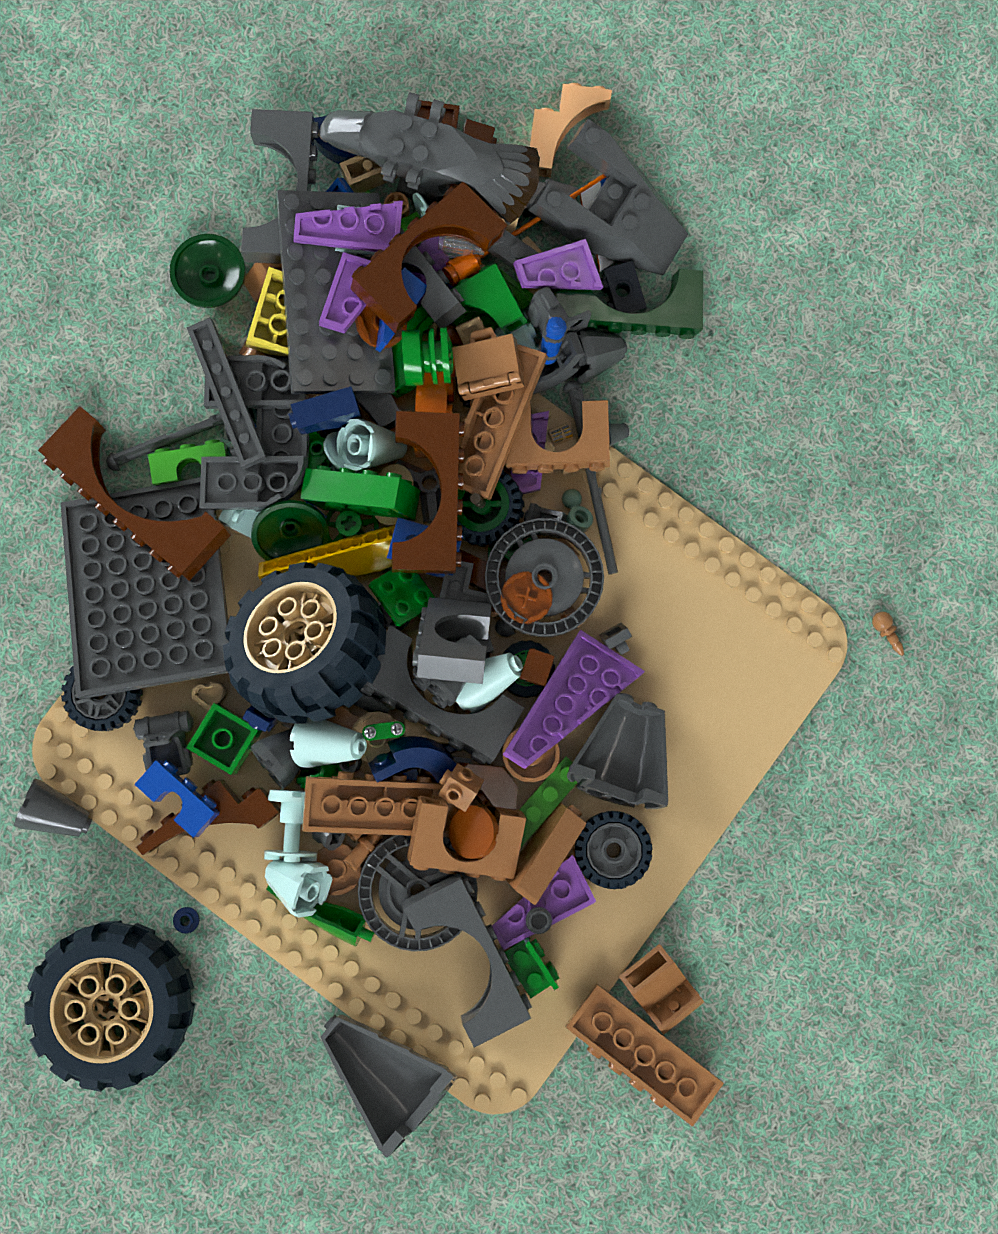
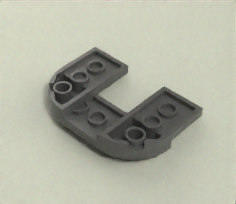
M263 355L227 356L247 407L257 408L256 430L268 459L243 469L237 456L202 457L199 508L202 510H255L260 512L273 503L292 498L304 481L305 470L308 468L309 433L301 435L298 428L293 429L288 414L293 412L290 404L309 399L308 394H291L289 367L275 358ZM205 376L204 407L206 409H218Z

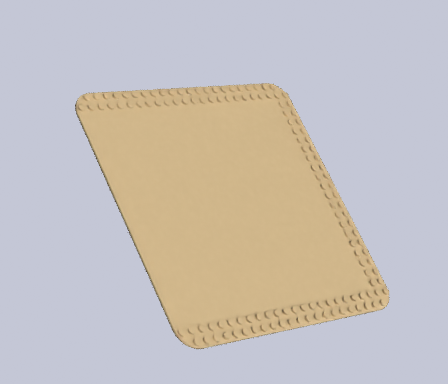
M433 323L423 334V341H428L430 328H434L436 340L438 327L436 323ZM451 377V380H454V402H449V405H452L453 413H460V421H462L465 416H468L470 408L463 407V403L459 400L456 379ZM416 388L398 399L392 395L400 411H415ZM539 393L532 395L530 400L532 414L549 411L547 430L567 423L572 431L574 440L578 442L574 419ZM308 394L309 399H310V398H313V397H316V396L323 395V394ZM359 406L363 420L376 424L372 417ZM394 427L393 429H391V431L395 432V431H396V427ZM323 430L315 431L325 439ZM547 431L545 450L554 452ZM407 445L406 454L400 460L426 471L433 468L428 458L416 457L414 447ZM612 446L609 447L610 467H605L603 471H596L598 488L601 487L602 489L601 497L618 573L608 575L585 468L564 476L561 469H553L551 473H542L540 491L523 494L522 500L525 503V507L522 508L524 515L529 509L530 503H535L541 508L568 514L570 509L563 505L562 495L568 489L578 490L582 496L580 506L587 508L593 516L592 525L583 533L593 542L599 552L604 570L603 591L596 608L578 629L575 628L559 636L535 637L516 630V634L503 637L495 629V625L500 617H490L489 635L494 652L489 655L490 657L502 655L513 643L515 644L522 640H532L542 644V646L549 650L551 655L555 656L554 664L556 669L580 630L603 644L599 636L600 634L619 623L625 625L632 635L631 638L625 640L630 650L622 655L614 647L611 650L645 672L620 693L633 696L634 702L642 705L643 702H651L656 704L657 708L665 710L668 805L660 809L644 808L645 804L635 805L634 808L618 805L583 792L576 787L577 784L560 802L567 808L572 804L583 813L580 818L585 822L596 814L606 811H620L633 816L643 824L649 833L653 848L652 861H650L648 870L640 880L632 886H627L623 889L603 888L592 883L584 876L596 902L551 925L547 932L530 936L531 940L537 939L543 948L545 956L542 958L546 963L551 961L560 977L557 980L559 988L554 991L553 987L549 986L533 998H530L522 984L517 986L521 995L526 993L532 1005V1008L528 1009L531 1019L474 1048L461 1020V1015L469 1011L482 997L490 975V962L487 953L471 935L462 931L449 943L428 951L402 950L387 944L376 934L371 942L361 938L355 947L322 930L305 918L294 916L280 900L266 890L268 883L265 879V870L267 865L273 860L264 859V851L283 850L285 823L280 822V813L259 829L252 824L209 825L199 837L193 838L188 832H185L161 844L149 854L142 855L136 847L142 843L140 838L151 829L154 832L162 826L161 821L173 812L176 815L180 812L182 800L178 794L170 792L161 802H153L134 785L146 772L143 762V754L146 753L143 746L144 741L138 740L133 730L135 720L146 716L153 717L170 714L175 711H189L193 717L194 725L192 731L185 733L186 745H188L208 713L206 709L193 700L191 691L197 684L208 685L211 682H220L226 687V696L220 705L243 718L246 710L252 705L231 684L229 673L141 688L143 690V696H140L142 703L141 706L137 707V714L131 717L132 720L129 723H125L123 727L113 729L112 731H94L76 724V721L68 716L69 712L65 711L63 707L65 702L62 701L60 695L39 723L33 739V761L39 776L46 784L90 812L88 817L93 819L96 824L349 1017L381 1031L383 1036L413 1048V1051L447 1066L457 1075V1079L451 1081L453 1085L448 1092L469 1108L486 1114H504L517 1110L535 1096L577 1037L565 1025L596 984L610 992L619 979L618 976L625 971L836 677L845 661L847 653L845 627L839 615L828 603ZM398 460L367 470L377 472L379 475L384 468L396 464ZM505 463L503 470L505 473L511 476L510 471L507 470ZM427 479L423 483V487L428 490L435 488L437 482L433 479ZM300 487L289 500L306 503V501L300 499L302 488ZM419 496L415 520L408 521L429 526L430 524L423 523L421 500ZM316 507V508H317L318 510H320L325 516H327V514H328L329 511L322 510V509ZM216 510L217 521L231 534L220 547L229 621L230 616H236L239 612L238 602L249 589L254 592L263 584L258 577L259 563L266 560L256 552L251 538L221 523L218 518L223 510ZM335 512L330 522H336L340 512ZM360 514L359 516L361 520L372 519L371 515ZM524 516L520 518V523L524 522ZM378 521L379 529L392 526L382 524ZM374 523L363 527L362 531L364 533L374 531ZM329 527V535L333 541L339 532L337 528ZM539 534L537 535L538 539H543V538H544V539L558 540L557 538H552V537L543 536V535H539ZM462 539L461 550L488 561L489 545L480 547L476 544H469ZM567 541L580 554L579 560L581 562L583 572H589L586 561L582 556L581 552L573 544ZM506 560L502 561L500 569L506 571L508 565ZM392 567L386 568L381 572H371L355 576L377 603L379 600L368 585L373 580L391 571ZM418 573L435 598H439L444 577ZM584 578L583 587L589 588L590 579ZM469 585V587L475 589L476 591L484 592L481 589L478 590L475 587ZM580 593L572 605L576 610L582 605L587 594ZM557 614L553 618L551 616L543 617L538 622L561 620L560 616L563 614ZM418 615L412 618L407 627L401 630V632L409 636L408 633L419 630L421 618ZM410 644L407 654L409 676L417 691L425 698L424 691L413 682L415 678L413 669L416 666H413V650ZM505 689L483 710L491 707L502 694L524 707L510 732L511 734L520 727L539 695L529 698L519 697ZM102 695V696H98V697H99L100 699H103L106 695ZM613 699L558 742L560 749L558 764L565 756L572 762L574 761ZM456 701L454 702L458 714L471 713L469 709L464 711ZM354 704L350 708L343 705L349 712L358 717L369 713ZM396 708L389 710L388 714L397 721L404 723L403 712ZM279 721L270 732L263 731L258 740L283 732L289 728L281 725L282 722ZM502 746L490 765L503 767L517 785L516 810H519L544 780L523 782L513 777L505 768L502 759ZM463 749L462 751L451 753L454 757L471 759V754ZM252 751L237 775H230L191 752L193 757L191 770L188 774L180 775L183 780L187 777L198 787L196 791L200 795L203 793L201 788L213 779L216 782L224 779L241 802L244 800L241 796L252 787L255 789L263 787L268 794L270 789L282 790L269 776L266 768L264 769ZM473 759L471 760V763L479 764ZM362 760L360 769L364 773L371 772L368 762ZM356 761L349 762V766L356 764ZM417 768V771L420 775L421 768ZM301 770L292 783L283 790L305 791L304 788L296 784V779L300 775ZM474 798L470 804L485 807L488 809L486 805H481L476 798ZM275 801V803L281 809V802ZM546 820L539 826V828L520 848L519 855L525 849L528 843L532 840L535 834L539 831L542 825L546 822ZM301 824L299 850L317 853L318 850L324 847L323 844L317 843L312 838V832H303ZM345 834L342 844L349 845L354 849L358 842L354 843ZM385 835L378 845L393 835ZM574 843V845L572 846V848H571V850L569 851V853L567 854V856H566V858L564 859V861H565L571 854H573V856H574V858H575V860H576L575 850H574V849H575V843ZM611 843L607 846L608 856L615 857L619 854L620 847L617 843ZM409 846L402 847L391 854L399 861H404L407 859ZM367 858L362 862V868H363V866H364V864H365ZM385 858L380 865L385 869L391 861ZM376 871L372 882V896L376 910L388 925L400 931L401 926L393 922L381 906L379 899L381 874ZM480 875V877L476 878L478 887L477 902L480 901L486 916L482 918L486 926L496 922L523 898L506 880L497 881L486 875ZM417 883L411 887L410 891L415 895L425 890V887ZM358 884L346 894L337 896L328 894L325 902L346 907L362 915L358 899ZM366 923L365 928L371 930L368 924ZM444 926L422 929L421 935L435 932ZM406 928L405 934L415 935L416 933L413 929ZM498 939L494 940L497 948H501ZM507 962L506 966L509 972L513 971Z

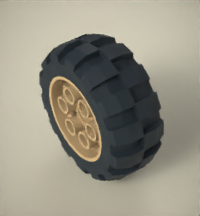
M303 562L289 565V571L284 573L275 570L261 579L263 584L254 592L250 589L238 602L239 612L236 616H230L225 629V636L229 643L223 645L226 671L229 672L230 682L237 692L265 716L277 718L280 722L306 724L308 717L314 722H320L336 716L335 710L342 705L350 708L363 696L360 690L367 681L373 684L381 669L378 655H384L386 648L384 615L377 601L354 575L347 574L342 568L319 562L317 566L312 563Z
M121 920L100 922L79 929L66 938L60 939L45 953V960L42 964L35 967L27 986L28 990L31 991L30 1000L24 1003L25 1024H32L35 1037L29 1041L38 1058L45 1055L53 1064L50 1067L52 1073L65 1082L69 1079L79 1081L81 1089L101 1092L107 1087L121 1090L137 1085L141 1080L150 1075L153 1076L176 1054L185 1041L184 1036L187 1028L192 1024L195 1004L191 1002V990L194 988L190 970L184 969L178 958L181 953L169 940L164 942L155 935V930L139 923L134 925L124 924ZM111 963L109 978L105 980L102 964ZM115 977L122 979L124 983L123 990L116 988ZM88 978L96 982L97 988L95 991L87 987ZM140 980L145 989L132 994L133 991L130 988ZM75 986L78 987L81 995L74 993ZM110 999L114 1000L113 1009L108 1008L110 1003L107 1001ZM128 1001L136 1003L137 1013L131 1012ZM74 1003L81 1004L83 1007L82 1015L75 1013ZM98 1014L105 1016L106 1019H102L98 1016ZM83 1019L85 1024L81 1027L78 1021ZM134 1019L146 1023L141 1031L129 1021ZM115 1025H119L123 1028V1037H118L115 1035ZM88 1026L95 1028L97 1032L96 1038H91L87 1034ZM105 1036L106 1039L109 1041L110 1045L104 1044Z

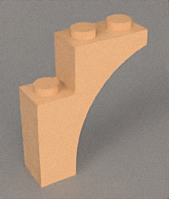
M578 83L563 84L559 112L551 108L534 110L530 147L537 148L540 157L539 176L551 178L556 151L565 135L584 118L594 113L608 110L612 90L606 89L603 86L586 87Z

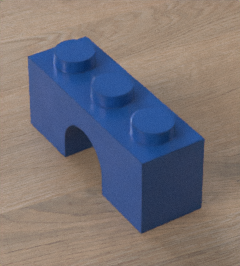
M155 760L134 785L153 802H161L170 792L178 794L182 800V809L174 821L193 838L199 837L219 815L220 812L215 808L217 803L207 795L202 797L196 791L197 785L187 777L183 780L176 773L178 768L170 761Z

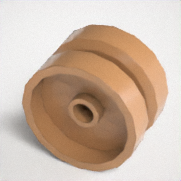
M519 728L508 735L503 745L502 754ZM557 743L526 769L502 755L505 768L513 777L523 782H538L546 779L554 772L559 762L560 749Z

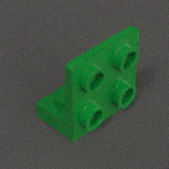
M391 570L368 585L397 626L403 625L417 615L421 618L422 608L428 606L429 597L435 598L418 573L392 572Z
M528 937L505 950L509 959L508 964L515 971L530 998H533L549 986H552L554 991L559 988L557 980L560 979L559 974L551 961L546 963L542 958L545 956V953L537 939L531 940Z

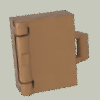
M492 327L471 332L470 344L452 348L458 391L465 401L525 387L518 344L513 334L497 337Z

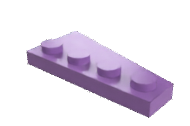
M394 201V203L382 205L381 203L370 204V206L358 208L354 206L345 207L342 210L330 211L329 209L296 213L294 243L377 252L380 249L384 251L390 246L389 242L400 233L403 201Z
M573 854L562 862L536 905L523 897L492 924L498 941L504 950L535 934L526 925V915L532 908L543 907L547 909L551 914L553 925L596 902Z

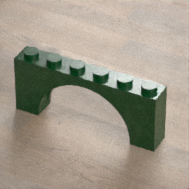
M679 269L672 276L670 291L664 303L651 311L637 314L624 313L607 306L591 290L551 289L568 317H574L587 310L591 312L588 326L584 329L595 331L597 329H607L609 333L631 331L633 335L655 333L658 337L679 335L682 339L694 338L703 330V271ZM580 320V321H578L577 323H575L574 326H576V325H578L579 323H581L582 320Z

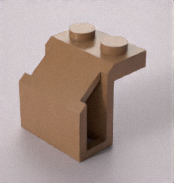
M660 944L618 976L663 1035L704 1003L703 999Z

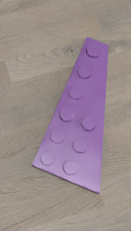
M580 630L502 755L526 769L613 699L617 693L619 694L638 679L645 671Z

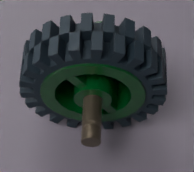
M502 470L491 500L483 498L477 493L472 494L458 489V499L463 500L462 515H457V525H462V539L469 544H476L480 547H485V545L494 546L505 532L520 524L519 520L524 516L522 508L525 507V503L522 500V491L513 478L505 473L504 470Z

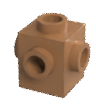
M457 763L453 771L451 772L447 769L439 783L443 787L438 795L465 812L480 790L484 779L473 773L469 768Z

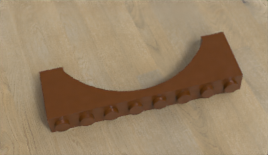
M79 406L38 449L45 457L42 462L53 471L58 468L62 472L59 476L70 486L74 483L80 488L77 492L87 501L93 498L97 502L95 507L105 516L109 513L113 515L115 519L112 522L124 532L128 528L133 533L131 538L141 547L145 544L151 548L148 553L161 563L165 560L170 565L167 569L178 579L183 575L190 581L231 534L206 511L202 516L188 520L156 521L136 516L118 506L110 496L101 473L100 445L102 434L106 429Z

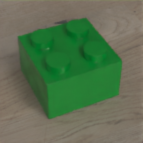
M213 703L186 749L228 774L237 775L251 752V746L257 742L263 730L254 729L241 716L220 704Z

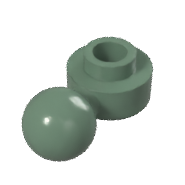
M568 489L562 495L563 505L570 509L566 522L582 532H586L593 523V516L587 508L580 506L582 502L580 492L576 489Z

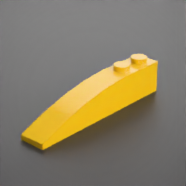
M395 525L260 562L258 577L261 581L262 578L275 570L284 573L289 571V565L303 562L312 563L317 566L318 562L342 568L347 574L354 576L381 572L386 568L392 567V560L387 559Z

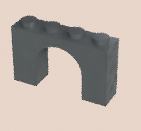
M429 597L428 606L422 608L419 632L416 638V649L413 654V666H418L417 677L483 684L487 646L454 643L445 640V638L467 637L471 635L477 639L488 640L492 604Z

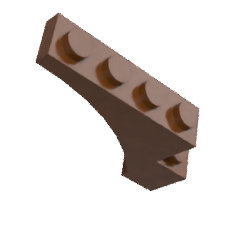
M213 779L201 788L203 790L201 796L207 795L217 803L215 808L220 812L210 825L240 823L252 824L259 829L275 818L281 811L275 801L268 800L269 794L263 787L258 789L250 788L241 796L244 799L242 802L224 779L217 782ZM173 812L161 821L162 826L154 832L151 829L140 838L142 843L136 848L142 855L149 854L166 841L186 832L174 821L180 812L176 815Z

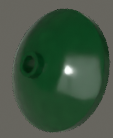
M200 234L184 241L173 254L169 269L172 285L178 295L187 303L200 308H215L231 301L241 290L246 275L245 262L239 249L227 238L216 234ZM214 273L215 277L212 280H208L207 275Z
M296 500L279 501L267 506L256 516L251 529L254 549L266 561L328 544L330 536L329 526L324 515L314 506Z

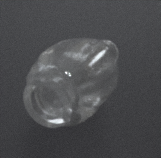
M451 236L439 237L438 250L443 251L447 257L454 258L470 255L471 253L485 254L479 247L464 239Z

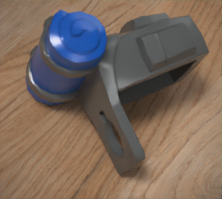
M549 287L535 292L528 309L529 320L533 327L539 330L542 337L538 351L544 352L548 356L545 364H553L557 360L566 334L578 332L586 328L591 317L589 310L574 317H568ZM582 320L581 323H579L578 325L574 326L575 323H577L578 321Z

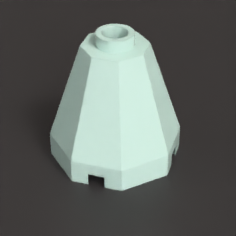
M280 858V860L270 862L265 870V879L268 885L288 911L298 918L312 916L317 911L313 907L317 903L322 905L326 901L333 880L331 875L326 872L329 871L328 866L320 862L302 860L300 862H285L283 858Z

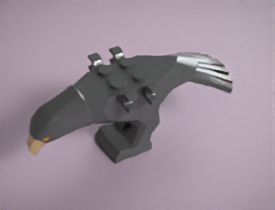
M409 92L404 113L396 110L373 112L372 110H336L330 112L322 122L318 136L324 142H328L337 149L369 158L382 167L381 174L384 175V181L393 183L396 175L400 176L396 192L404 194L412 201L413 194L419 193L429 205L435 201L438 203L449 189L450 184L465 182L510 225L527 208L531 198L534 197L539 183L540 157L537 148L517 144H490L475 139L450 125L443 124L441 122L446 108H443V101L436 99L432 102L429 120L417 117L421 101H418L420 95Z

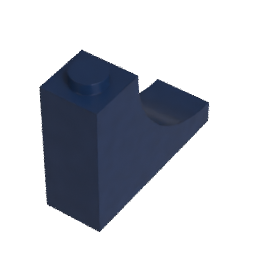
M352 386L290 404L293 412L288 414L292 428H298L301 435L320 430L345 427L350 419H363Z

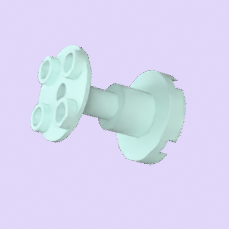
M269 790L268 800L281 802L280 822L285 823L283 850H265L264 859L280 860L281 856L285 862H300V857L302 861H317L316 852L299 850L305 791Z

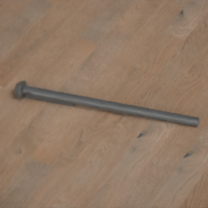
M572 380L564 385L563 393L569 394L578 439H580L583 430L582 401L585 400L581 384ZM585 468L608 575L616 574L618 569L601 497L602 489L601 487L598 488L596 471H590L589 468Z
M221 414L212 415L209 419L167 436L163 434L119 453L113 454L112 452L107 456V466L113 471H120L119 466L219 426L224 423Z

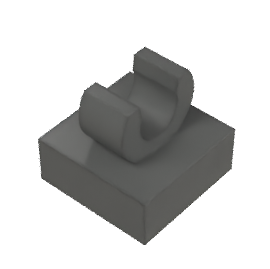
M622 623L599 635L604 645L609 649L614 647L620 655L630 650L625 640L631 638L632 635L629 629Z

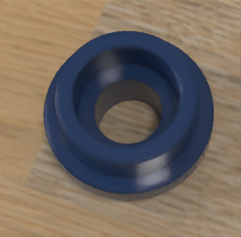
M191 907L179 909L173 917L175 929L184 934L193 932L200 922L198 912ZM183 916L189 917V925L182 923Z

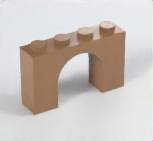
M608 400L582 401L583 430L581 437L573 447L562 452L547 451L535 442L532 433V409L529 403L506 460L507 470L512 471L513 474H526L527 470L551 473L553 469L577 472L579 468H589L590 471H603L605 467H610Z
M419 796L407 855L409 864L413 865V868L418 870L435 868L446 874H454L455 871L464 872L465 875L474 878L486 875L497 881H505L506 878L514 879L526 823V817L522 811L496 807L494 816L499 832L496 834L495 841L497 843L495 848L489 855L480 859L464 858L448 849L443 843V832L448 811L445 799Z

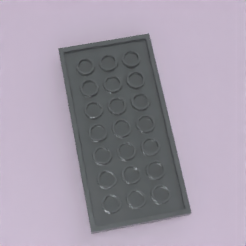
M277 190L276 199L291 394H326L352 386L354 394L394 393L396 390L392 347L383 348L379 353L376 347L370 346L361 338L357 332L355 321L345 334L319 326V320L343 252L335 251V247L294 243L293 240L296 213L329 209L333 211L337 210L338 205L366 207L370 206V204L380 203L379 193ZM360 254L354 255V256L361 257V258H364V259H367V260H370L371 257H372V256L360 255Z

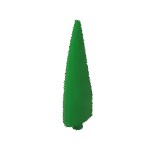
M268 885L266 890L270 892L273 896H275L278 900H280L278 896L274 893V891L271 889V887ZM324 902L322 905L317 903L313 907L317 911L312 916L303 917L322 930L355 947L361 938L371 942L375 935L373 931L365 928L366 921L363 915L346 907Z

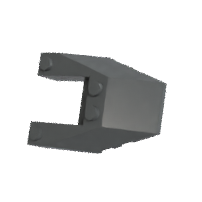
M588 118L579 127L567 149L607 177L588 209L549 182L541 189L529 211L572 242L586 239L592 255L597 254L607 257L618 263L633 261L635 268L664 275L688 233L636 163L608 132Z

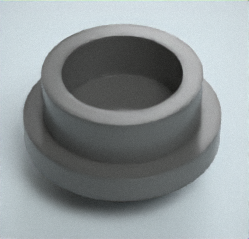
M543 907L532 908L526 915L528 929L535 934L547 932L552 925L550 912Z

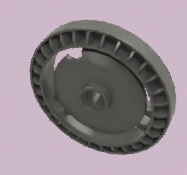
M552 518L527 520L505 532L491 550L485 572L486 591L495 612L513 629L535 637L559 636L580 626L593 613L603 591V564L593 542L575 526ZM550 534L569 541L581 552L589 572H583L579 558L567 545L553 539H538L537 535ZM531 536L532 541L523 544L522 539ZM517 543L519 548L508 562L505 581L514 574L526 571L532 572V581L537 588L542 590L551 588L553 593L552 605L544 617L564 612L575 603L580 593L587 594L582 605L571 615L553 622L535 621L531 624H525L524 622L528 619L520 616L508 605L509 609L515 614L514 618L518 616L524 621L521 624L514 621V619H510L506 612L503 611L501 605L502 592L499 586V569L503 558L513 545ZM548 572L552 578L549 586H544L537 579V574ZM584 578L590 579L589 588L583 587Z
M393 835L375 848L368 856L362 868L358 883V899L363 918L380 939L396 948L407 951H428L439 948L453 940L462 930L444 926L435 932L421 935L422 929L416 931L415 935L405 934L406 928L413 929L403 909L402 901L413 896L410 889L414 884H422L427 889L454 874L442 873L439 869L429 868L428 870L415 869L413 865L409 864L408 858L404 861H399L391 853L402 847L409 846L411 836ZM443 837L445 846L451 851L456 852L452 847L450 839ZM387 858L391 862L384 869L380 864ZM376 871L381 874L379 882L381 906L387 916L401 926L400 931L388 925L376 910L372 896V882ZM460 872L463 880L465 878L469 879L474 890L471 896L476 903L478 892L477 879L465 875L464 872Z

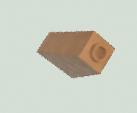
M562 803L556 807L519 855L514 879L506 878V881L515 891L534 905L537 904L587 824L580 818L583 813L572 804L568 808Z

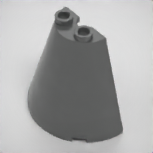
M617 693L569 767L567 773L568 780L573 783L575 780L577 782L576 787L583 792L614 804L633 808L635 805L645 804L644 808L646 809L667 807L668 777L665 710L657 708V705L651 702H643L642 705L634 702L633 696L626 693Z

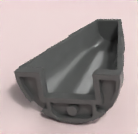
M343 1014L340 1016L334 1015L324 1025L326 1030L321 1035V1039L340 1080H344L356 1109L361 1113L378 1150L387 1158L401 1146L405 1138L414 1132L449 1091L453 1085L451 1081H455L457 1075L447 1066L413 1051V1048L383 1036L381 1031Z

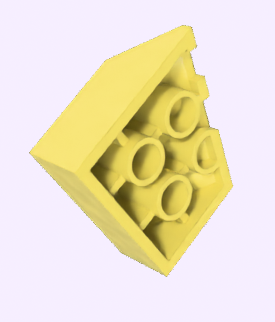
M269 267L245 347L269 355L288 357L282 271Z

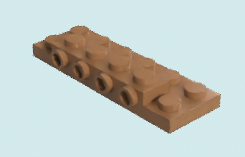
M519 344L518 350L525 387L471 399V408L468 416H465L462 420L464 421V437H459V447H464V461L459 463L458 473H463V489L461 490L472 494L477 493L488 500L492 498L548 358L544 352Z
M339 771L338 776H332V778L306 776L302 831L411 836L419 796L444 799L438 795L443 785L437 783V781H432L433 777L429 775H417V780L406 779L407 775L394 774L391 776V779L386 778L378 783L372 772L365 773L364 777H354V772ZM447 801L448 811L443 837H449V826L453 816L459 810L458 807Z
M598 984L594 986L565 1025L570 1032L589 1046L587 1050L598 1059L601 1056L610 1062L608 1067L618 1075H621L622 1072L631 1078L629 1083L640 1092L645 1089L651 1094L650 1099L657 1106L663 1108L665 1105L692 1127L724 1084L717 1076Z

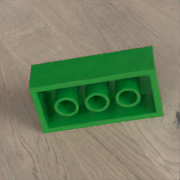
M318 465L316 469L306 468L300 499L326 511H353L362 515L415 520L421 490L413 486L412 481L402 479V475L387 472L386 476H380L377 472L363 470L362 474L348 468H339V471H332L330 467Z

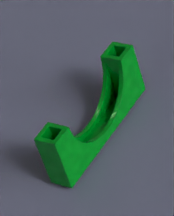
M496 263L484 266L479 270L478 274L471 278L462 279L454 287L464 299L460 304L466 311L480 313L491 318L506 335L529 323ZM418 305L414 317L407 322L406 330L419 329L421 336H423L426 330L435 322L424 307ZM402 339L398 344L392 346L396 391L391 394L397 399L416 388V386H406Z

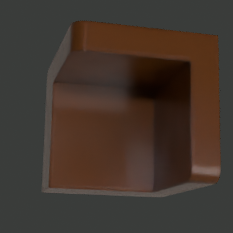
M530 649L520 679L545 687L555 656Z

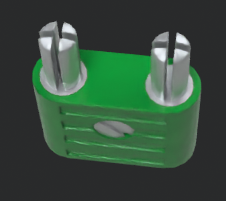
M401 721L370 724L363 728L362 735L369 741L401 737L406 733V725Z

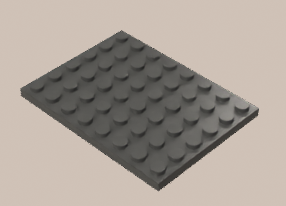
M201 477L110 493V496L118 506L145 519L156 521L188 520L200 517L206 511L217 520L216 510H202L199 508ZM83 498L60 502L76 697L78 699H85L229 673L226 671L223 645L229 643L225 636L228 613L220 548L190 581L183 575L178 579L167 569L170 565L165 560L161 563L148 553L151 550L148 545L145 544L141 547L131 538L133 533L128 528L125 532L112 522L115 519L113 515L109 513L105 516L95 507L97 502L93 498L89 501Z

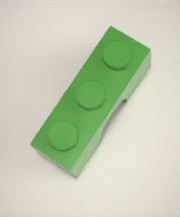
M214 439L205 442V445L200 446L184 444L180 446V449L170 450V448L155 450V453L148 454L152 484L155 486L182 481L181 473L187 464L193 462L201 464L202 457L229 456L227 445L224 442H220V440Z

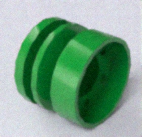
M447 327L440 328L441 340H435L434 328H430L428 341L422 340L419 329L402 330V352L406 386L423 385L425 373H430L433 384H438L437 372H443L444 384L451 383L454 364L452 342L448 335Z

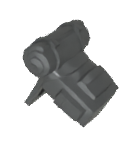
M175 711L170 714L153 717L146 716L135 720L133 727L135 736L138 740L144 741L143 746L146 753L143 754L145 770L155 760L163 762L168 760L178 768L176 773L179 776L190 772L193 765V757L191 751L186 749L188 745H186L185 733L192 731L194 720L189 711Z

